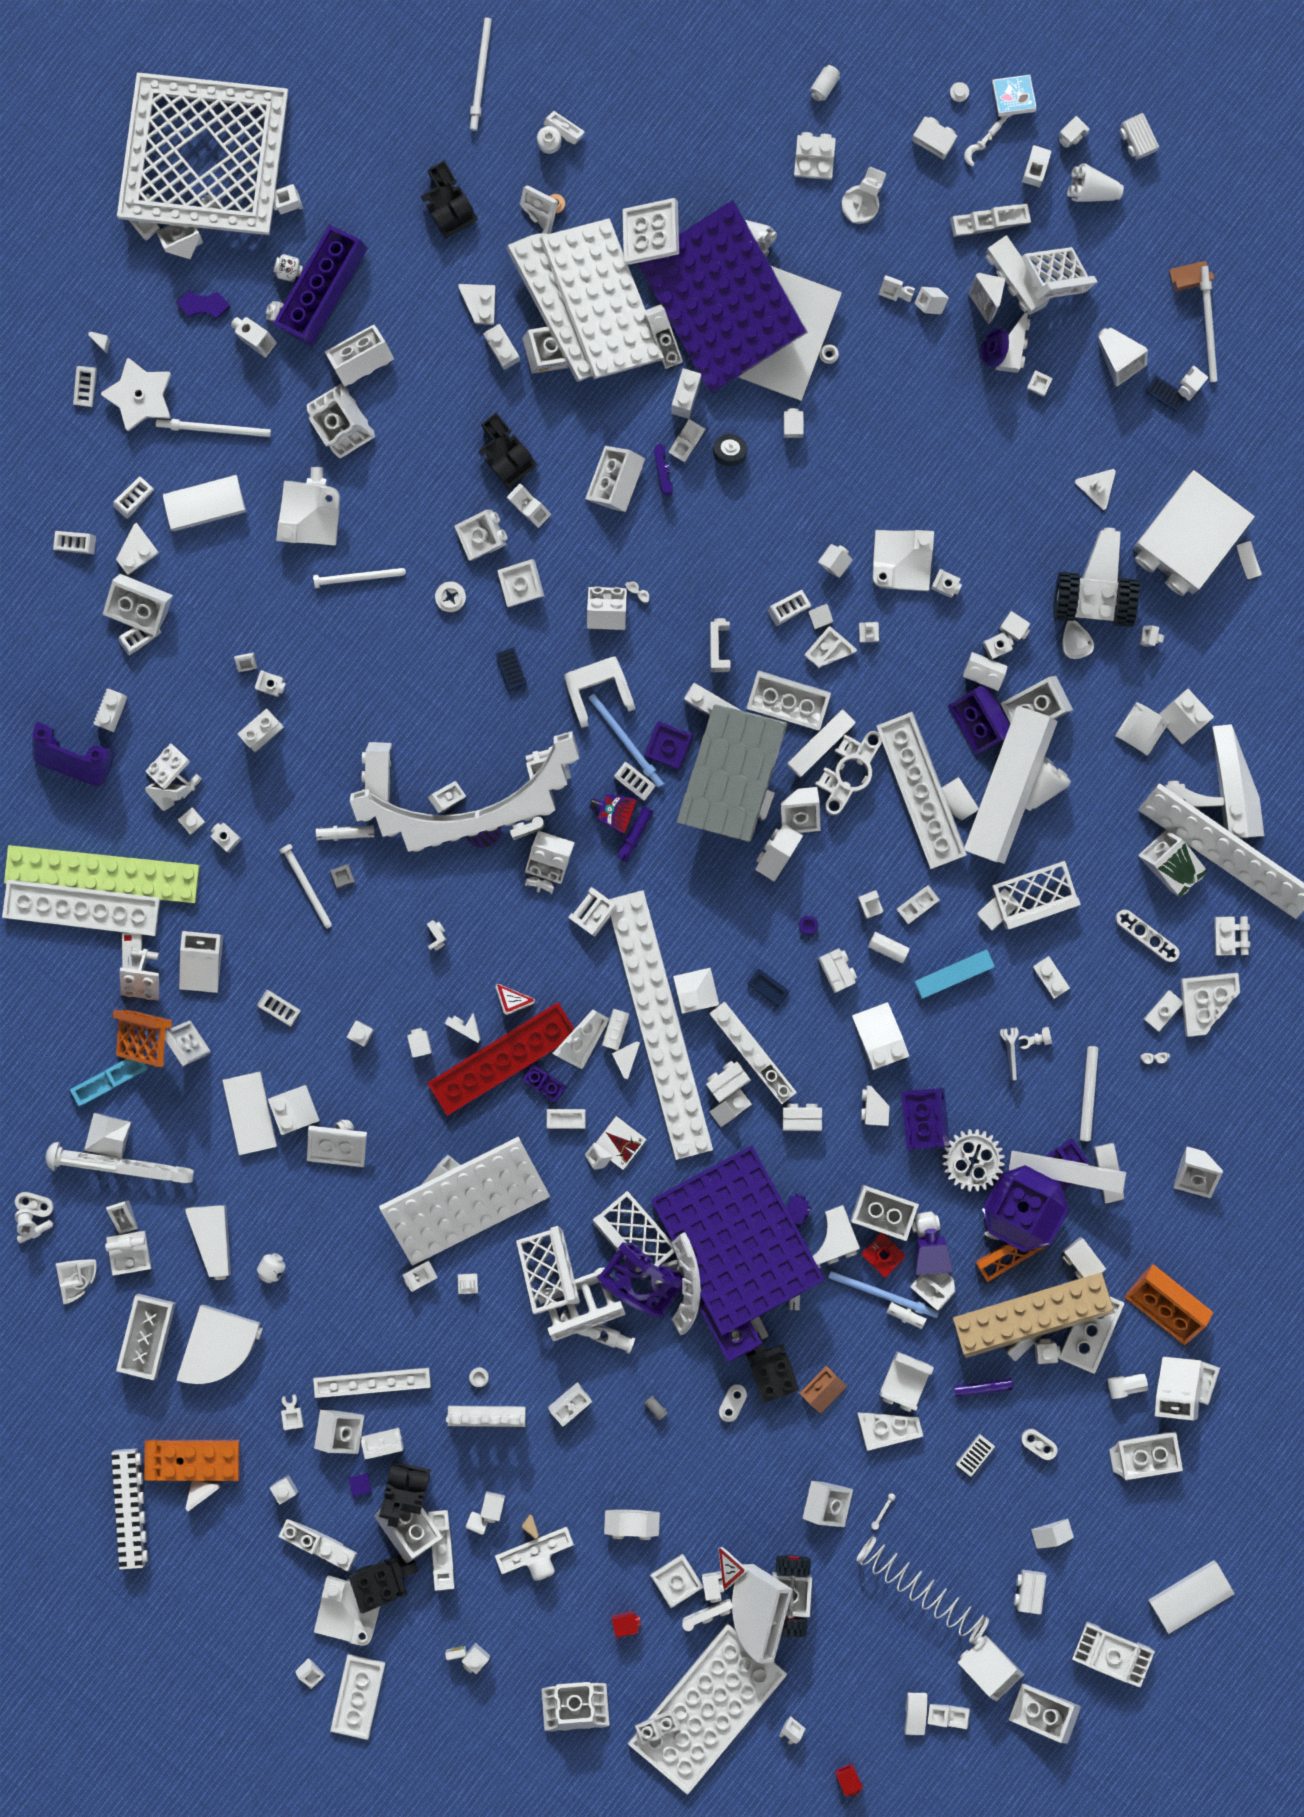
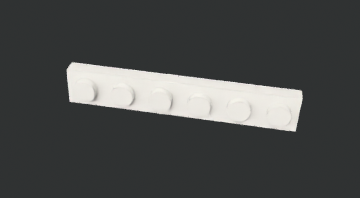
M429 1368L313 1378L315 1398L431 1387Z

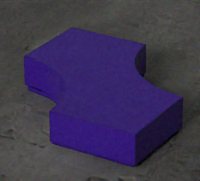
M190 290L176 302L189 318L197 314H209L218 319L231 307L218 292L209 296H199Z

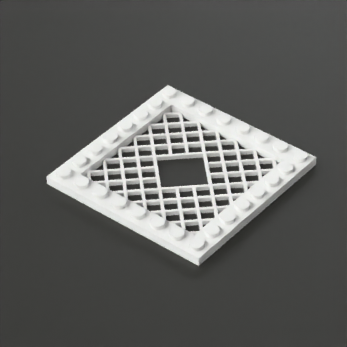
M137 73L117 218L270 235L288 89ZM164 97L169 104L160 109L155 102ZM168 97H173L175 99L173 101H170ZM183 99L188 106L179 111L174 104ZM187 99H192L194 101L192 103H189ZM201 101L206 108L198 113L193 106ZM206 101H211L213 103L211 105H208ZM220 103L225 110L216 115L212 108ZM225 103H229V104H232V105L229 106V107H227V106L225 105ZM239 105L244 112L235 117L231 110ZM243 105H248L251 107L246 109ZM153 106L158 111L154 115H152ZM172 107L177 114L168 119L163 112ZM258 107L263 114L254 119L250 112ZM191 109L196 116L187 121L182 114ZM210 111L215 118L206 123L201 116ZM229 113L234 120L225 125L220 118ZM161 115L166 122L157 127L153 120ZM247 115L252 122L244 128L239 120ZM180 117L185 124L176 129L172 122ZM263 118H265L264 129L258 124ZM199 119L204 126L195 131L190 124ZM218 121L223 128L214 133L209 126ZM151 123L155 130L149 134ZM237 123L242 130L233 135L228 128ZM170 125L174 132L166 137L161 130ZM256 125L261 132L252 137L247 130ZM188 127L193 134L184 139L180 132ZM207 129L229 156L199 177L177 150ZM226 131L231 138L222 143L218 136ZM159 133L163 140L155 145L150 138ZM245 133L250 140L241 145L237 138ZM178 135L182 142L174 147L169 140ZM262 136V144L260 147L256 140ZM234 141L239 148L231 153L226 146ZM148 142L153 147L149 151H147ZM167 143L172 150L163 155L158 148ZM253 143L258 150L249 155L245 148ZM156 150L161 158L152 163L147 156ZM243 151L248 158L239 163L234 156ZM175 152L180 160L171 165L166 158ZM258 154H260L259 165L253 159ZM146 159L150 166L144 170ZM232 159L237 166L228 171L223 164ZM165 161L169 168L161 173L156 166ZM251 161L256 168L247 173L242 166ZM184 163L188 170L180 175L175 168ZM221 167L226 174L217 179L213 172ZM154 169L158 176L150 181L145 174ZM240 169L245 176L236 181L232 174ZM173 171L177 178L169 183L164 176ZM258 171L257 181L255 183L251 176ZM192 173L196 180L188 185L183 178ZM211 175L216 182L207 187L202 180ZM230 177L235 184L226 189L221 182ZM143 178L148 183L144 187H142ZM162 179L167 186L158 191L153 184ZM249 179L254 186L245 192L240 184ZM181 181L186 188L177 193L172 186ZM200 183L205 190L196 195L191 188ZM219 185L224 192L215 197L210 190ZM151 186L156 194L147 199L142 192ZM238 187L243 194L234 199L229 192ZM170 188L175 196L166 201L161 194ZM189 190L194 198L185 203L180 196ZM255 190L253 201L248 194ZM208 193L213 200L204 205L199 198ZM227 195L232 202L223 207L219 200ZM157 197H160L164 203L152 201L155 200ZM246 197L251 204L242 209L238 202ZM176 199H179V201H180L183 205L171 204V203L174 202ZM195 201H198V203H199L202 207L190 206V205L193 204ZM214 203H217V205H218L221 209L209 208V207L212 206ZM235 205L240 211L228 209Z

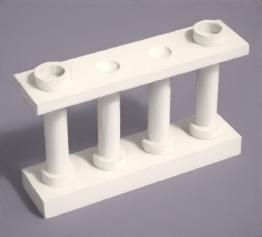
M599 1268L594 1273L575 1279L577 1290L582 1289L588 1305L589 1312L587 1314L578 1315L575 1304H568L567 1307L571 1318L568 1321L560 1322L556 1308L548 1310L553 1323L552 1327L548 1328L553 1342L626 1315L621 1301H614L612 1292L605 1290L603 1287L602 1290L607 1305L600 1309L596 1308L589 1286L600 1282L597 1276L605 1268ZM545 1288L541 1293L549 1297L554 1288ZM557 1290L553 1299L564 1296L563 1292ZM541 1295L538 1297L540 1304L548 1300Z

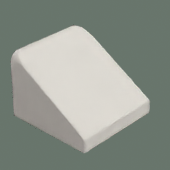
M89 332L90 338L107 354L111 341L108 336Z
M827 604L808 611L814 629L833 623Z
M593 1143L585 1154L594 1170L604 1168L612 1159V1155L597 1143Z
M471 1512L466 1528L481 1535L484 1534L488 1522L484 1521L480 1514Z
M309 1658L296 1670L299 1680L311 1689L325 1676Z

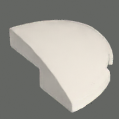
M75 1260L56 1263L63 1304L70 1303L81 1297L85 1293L84 1289L89 1282L92 1284L96 1274V1260Z

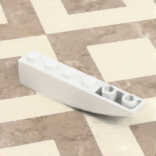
M725 1002L709 1013L781 1104L797 1093Z

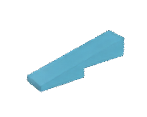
M986 949L914 981V984L921 999L995 966Z
M125 1059L73 1087L69 1092L79 1108L148 1070L145 1063Z

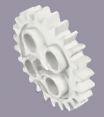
M968 1129L967 1135L960 1131L961 1137L959 1138L954 1135L955 1142L949 1140L951 1147H944L948 1154L942 1155V1157L947 1159L942 1165L948 1166L944 1173H951L948 1180L954 1178L953 1185H957L960 1182V1189L967 1185L968 1191H971L972 1186H974L976 1191H979L980 1185L983 1189H986V1183L992 1186L993 1182L991 1179L998 1180L999 1178L996 1176V1173L1003 1172L999 1169V1166L1005 1165L1000 1162V1159L1005 1156L998 1153L1003 1148H996L999 1141L992 1142L993 1135L986 1138V1131L979 1135V1129H976L974 1134H972L971 1129ZM966 1142H970L973 1145V1150L970 1153H966L963 1150V1145ZM980 1144V1150L976 1155L978 1163H973L969 1176H966V1172L971 1164V1161L968 1159L974 1156L977 1145ZM983 1150H988L991 1153V1157L987 1161L981 1158ZM958 1160H963L966 1164L965 1169L962 1171L956 1168ZM977 1167L983 1170L981 1178H976L973 1174Z

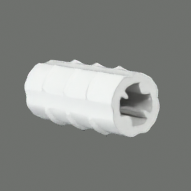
M874 932L868 945L869 948L900 963L904 962L910 949L902 945V943L895 942L893 939L891 940L877 932Z
M613 1009L611 1017H609L610 1021L602 1046L619 1050L629 1013Z

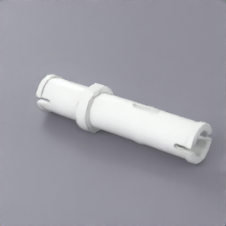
M374 825L316 828L317 841L374 838Z

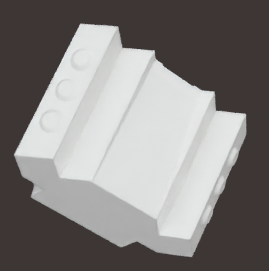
M342 383L307 404L310 422L325 446H329L332 452L339 458L344 457L375 437L374 430L368 425V420L359 410L356 401L349 395V389L344 387Z
M583 1682L558 1684L541 1689L545 1731H567L571 1729L603 1728L609 1726L606 1684Z

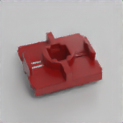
M880 1233L861 1254L884 1278L906 1256L884 1233ZM882 1250L888 1255L885 1260L879 1255Z

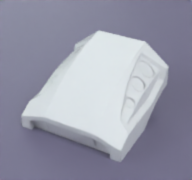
M1136 702L1115 737L1122 739L1148 756L1169 722L1150 708Z

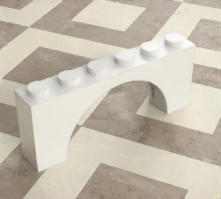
M843 1205L825 1212L827 1219L826 1238L822 1247L813 1256L818 1268H821L820 1264L825 1262L828 1265L838 1262V1257L845 1255L846 1258L857 1255L856 1251L860 1249Z

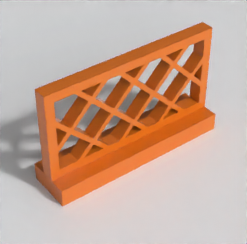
M113 1010V1018L118 1019L116 1056L156 1067H163L166 1028H172V1020L132 1010ZM144 1050H146V1052H147L146 1057H145V1055H144V1053H143Z

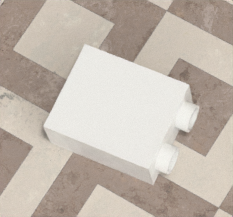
M1193 470L1132 548L1138 553L1135 561L1151 573L1158 568L1169 576L1165 584L1175 593L1184 596L1188 591L1193 595L1202 587L1255 516Z

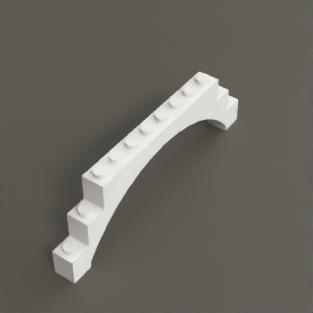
M572 731L554 736V745L541 768L523 787L504 800L473 812L453 815H431L412 812L383 801L371 794L369 789L351 793L350 803L357 821H369L376 816L383 837L387 835L389 837L395 836L401 832L408 852H418L423 850L424 847L431 845L433 847L439 846L449 840L457 841L463 836H475L481 831H493L499 826H511L517 821H529L538 815L546 816L555 811V801L551 789L559 790L567 785V776L563 763H574L579 759V751Z

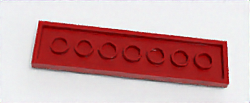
M559 1002L427 1084L448 1116L558 1048L575 1028Z

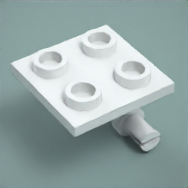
M171 743L145 771L164 790L176 777L188 786L189 793L196 789L195 786L202 780L196 774L188 782L179 775L190 760Z
M132 949L131 957L142 959L138 970L120 968L121 995L159 1001V973L144 971L146 960L158 961L159 953L150 952L148 949Z

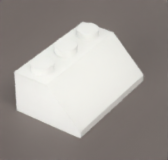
M375 324L325 351L344 387L348 384H353L357 379L371 374L377 368L385 366L394 360Z
M605 446L585 499L613 510L626 512L645 458L631 450Z
M119 574L112 580L103 615L156 636L168 613L173 595Z
M423 1508L420 1515L401 1511L397 1528L387 1526L388 1519L379 1517L380 1510L374 1515L406 1564L443 1538Z

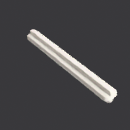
M1088 1046L1080 1131L1081 1141L1091 1140L1098 1047Z

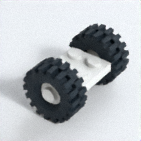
M1061 571L1058 573L1053 605L1054 619L1074 621L1075 617L1109 620L1113 621V625L1133 627L1139 604L1140 587L1138 579L1119 577L1117 582L1083 579L1080 578L1079 573Z

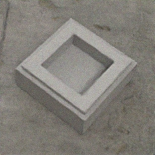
M349 864L330 870L337 889L355 882Z

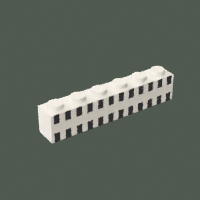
M138 1448L114 1450L112 1452L119 1569L143 1568L146 1562H148V1551L144 1547V1543L147 1542V1532L143 1531V1523L146 1522L145 1511H142L144 1492H141L140 1484H143V1474L139 1473L142 1457L141 1453H138Z

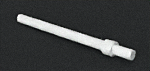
M484 18L473 106L470 108V130L477 131L479 117L482 112L480 105L491 30V18Z
M1202 266L1200 290L1203 291L1210 382H1216L1217 368L1210 293L1212 282L1209 281L1208 266Z
M156 419V427L171 428V430L175 431L185 429L271 437V429L182 422L180 419Z

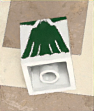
M1167 830L1138 855L1162 883L1178 897L1186 894L1190 887L1200 881L1204 874L1208 872L1184 840Z

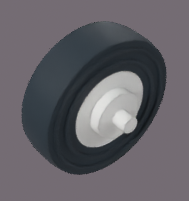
M724 434L714 442L713 456L721 465L734 467L745 460L747 445L740 436Z

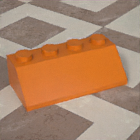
M1154 1264L1142 1273L1125 1295L1128 1301L1183 1345H1186L1207 1326L1213 1314L1209 1308Z

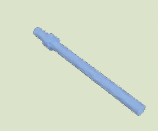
M593 693L588 697L644 769L643 773L650 777L657 788H660L664 783L656 774V769L652 764L649 765Z
M832 1271L829 1273V1279L908 1307L918 1314L922 1315L924 1313L935 1318L938 1317L939 1311L925 1306V1303L908 1300Z

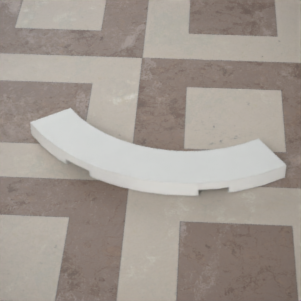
M686 1233L680 1234L671 1243L677 1255L679 1265L683 1267L684 1278H682V1294L684 1299L672 1318L680 1335L686 1334L696 1319L701 1292L696 1257Z

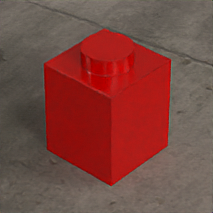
M635 1611L612 1615L616 1638L638 1633L641 1621L639 1615H635Z
M853 1763L835 1771L845 1796L850 1795L852 1797L861 1792L860 1790L863 1789V1785Z

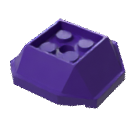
M1024 1165L1000 1174L983 1206V1212L988 1231L991 1235L1026 1252L1052 1245L1069 1213V1208L1059 1182ZM1027 1203L1029 1205L1028 1211L1021 1213L1020 1206Z

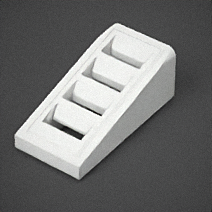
M76 367L73 405L93 407L97 368ZM82 372L91 373V377L81 376ZM81 380L90 381V385L80 384ZM80 388L90 389V392H80L79 390ZM79 396H87L89 397V400H81L78 398Z
M139 477L113 502V506L128 519L154 491V488ZM138 485L145 490L144 493L137 488ZM132 492H136L140 497L137 498ZM127 497L132 499L134 503L132 504L129 500H127Z
M55 531L53 550L94 554L96 536L86 533ZM62 536H65L64 547H61ZM70 537H72V545H71V547H69V545H70ZM78 538H80L79 548H77Z
M800 590L768 608L767 612L774 624L778 626L810 608L811 604L803 590ZM795 598H799L803 605L802 607L799 606ZM790 601L792 602L796 610H793L789 603ZM783 605L786 607L789 614H786L785 610L782 607Z
M134 627L119 636L118 641L130 656L160 635V629L156 636L144 632L147 636L144 638L139 632L140 629ZM134 634H135V635L138 637V639L140 640L138 643H137V641L135 640V638L133 637ZM129 639L133 646H130L126 640Z
M624 762L614 775L616 780L642 800H645L656 786L627 762ZM627 769L630 770L625 779L621 778ZM633 774H635L636 777L629 784L627 781L631 778ZM639 779L643 780L636 789L633 787ZM647 783L649 786L643 793H640L639 791Z
M269 990L265 991L257 1004L258 1007L290 1027L301 1011ZM269 997H273L268 1007H265L264 1005ZM278 1000L280 1003L273 1012L271 1009ZM283 1005H286V1008L281 1014V1016L278 1015ZM292 1009L293 1012L289 1016L288 1020H286L285 1016L287 1015L289 1010Z

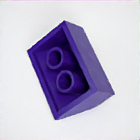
M982 685L948 705L975 755L1006 738L1010 724L989 687Z

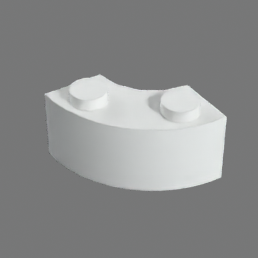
M606 1510L604 1534L612 1535L613 1539H623L624 1536H639L640 1540H651V1537L659 1536L660 1512Z

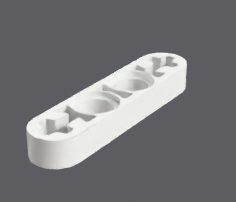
M1121 910L1116 914L1115 921L1122 929L1164 961L1173 962L1178 959L1179 949L1132 912ZM1127 914L1129 921L1133 922L1135 919L1136 922L1129 929L1127 928L1130 926L1128 922H1120L1122 919L1120 915ZM1137 925H1142L1145 928V932L1141 936L1137 935L1134 931ZM1156 936L1160 939L1158 947L1150 945L1151 937ZM1164 942L1167 944L1164 946L1167 950H1174V957L1167 958V952L1161 950L1160 953L1158 951L1163 947Z

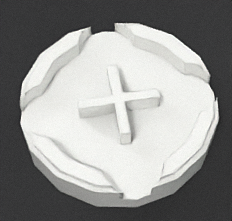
M860 185L853 186L843 196L842 212L846 219L852 223H868L878 213V196L860 190Z

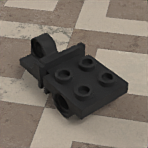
M445 160L428 169V174L436 188L421 196L423 202L430 201L426 204V207L446 239L474 223L478 218L460 186L458 185L454 188L453 185L457 183V180L454 178Z
M494 413L481 424V427L492 441L479 450L478 453L481 456L485 453L488 455L484 460L507 489L511 488L538 466L532 455L519 442L516 436L509 437L512 431L497 413Z
M757 1332V1334H758V1336H759V1338H760V1340H761V1342H762L761 1336H760L759 1332ZM784 1344L765 1350L764 1345H761L746 1354L749 1363L755 1362L750 1367L763 1403L800 1390L787 1353L781 1354L782 1351H786Z
M393 1461L379 1513L380 1518L388 1519L387 1526L397 1528L401 1511L420 1515L431 1469Z
M398 1554L389 1559H384V1562L379 1561L375 1565L362 1567L356 1570L355 1574L348 1576L360 1613L364 1614L397 1599V1596H407L402 1577L419 1571L416 1561L412 1560L406 1564L402 1556Z

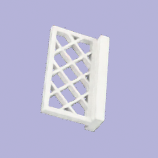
M1072 247L1027 253L1021 257L1039 289L1035 293L1038 300L1085 293L1097 283L1095 276L1088 277ZM1041 267L1047 270V273L1041 270ZM1063 272L1069 276V279L1063 275ZM1051 274L1057 277V280L1051 277ZM1040 276L1045 279V283H1043Z
M1065 861L992 885L1005 929H1012L1081 905L1079 898L1076 896ZM1062 866L1064 874L1061 880L1051 876L1055 868ZM1041 873L1047 876L1043 886L1034 882L1037 874ZM1050 878L1059 882L1055 893L1046 888ZM1020 880L1029 882L1025 893L1016 889ZM1032 884L1041 888L1037 899L1028 895ZM1062 884L1069 887L1071 895L1066 897L1058 895ZM1007 886L1011 888L1007 899L1000 896L999 887ZM1014 890L1023 894L1019 905L1010 901ZM1044 890L1053 894L1049 903L1040 901ZM1026 896L1035 900L1031 909L1022 907ZM1010 903L1016 906L1017 909L1014 915L1007 917L1005 908Z
M628 1191L592 1221L617 1252L619 1250L618 1247L622 1242H626L625 1240H629V1243H632V1241H643L642 1252L646 1255L656 1256L654 1265L657 1267L675 1252L671 1240ZM626 1197L632 1203V1210H620L621 1201ZM609 1212H618L617 1223L608 1222L604 1216ZM620 1212L631 1213V1224L619 1223ZM642 1214L645 1218L644 1225L633 1224V1215ZM619 1226L630 1227V1237H621ZM633 1227L644 1228L643 1238H632ZM646 1228H653L657 1231V1240L646 1239ZM645 1242H656V1253L645 1252ZM659 1243H667L671 1250L667 1254L658 1253ZM638 1266L635 1267L636 1272H640L642 1270Z
M559 1226L516 1241L533 1314L542 1313L568 1304L580 1303L564 1233ZM550 1236L551 1243L546 1249L540 1243L543 1238ZM528 1242L534 1244L530 1254L524 1252L522 1244ZM538 1247L546 1251L541 1260L533 1257ZM549 1253L555 1256V1262L552 1267L544 1263ZM531 1259L539 1263L534 1272L529 1271L527 1267ZM542 1265L550 1269L545 1279L537 1275ZM553 1271L558 1273L560 1277L556 1285L548 1281ZM535 1277L543 1281L538 1291L532 1288V1282ZM546 1283L554 1287L549 1297L541 1293ZM557 1290L563 1292L565 1300L559 1302L553 1300ZM539 1295L548 1299L543 1307L537 1308L536 1301Z

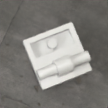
M146 1230L106 1237L107 1244H105L106 1251H109L112 1275L152 1269Z

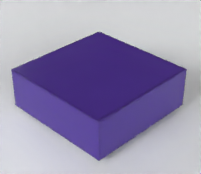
M368 1472L348 1477L352 1497L372 1492Z

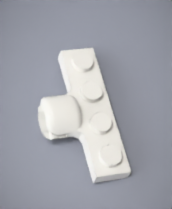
M564 1527L498 1554L495 1558L501 1574L527 1565L532 1578L540 1581L552 1576L555 1572L550 1559L551 1555L574 1546L568 1527Z

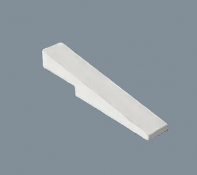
M1011 1152L1009 1170L1026 1165L1054 1180L1123 1194L1126 1172L1029 1153Z

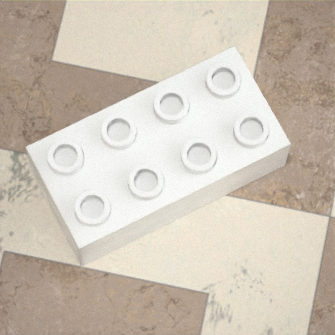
M142 1294L135 1295L116 1369L117 1372L150 1380L157 1379L176 1305L175 1302Z

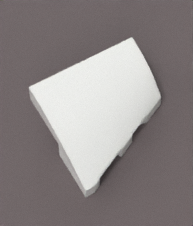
M959 777L942 787L950 811L956 818L962 821L979 810Z

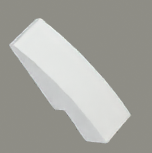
M1114 1143L1093 1147L1097 1163L1096 1167L1120 1171ZM1102 1190L1105 1203L1124 1199V1194Z

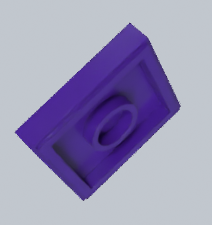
M657 721L644 757L680 770L693 734Z

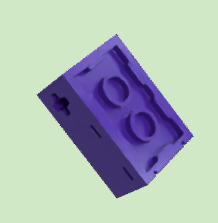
M944 1088L901 1092L906 1148L920 1149L949 1146Z

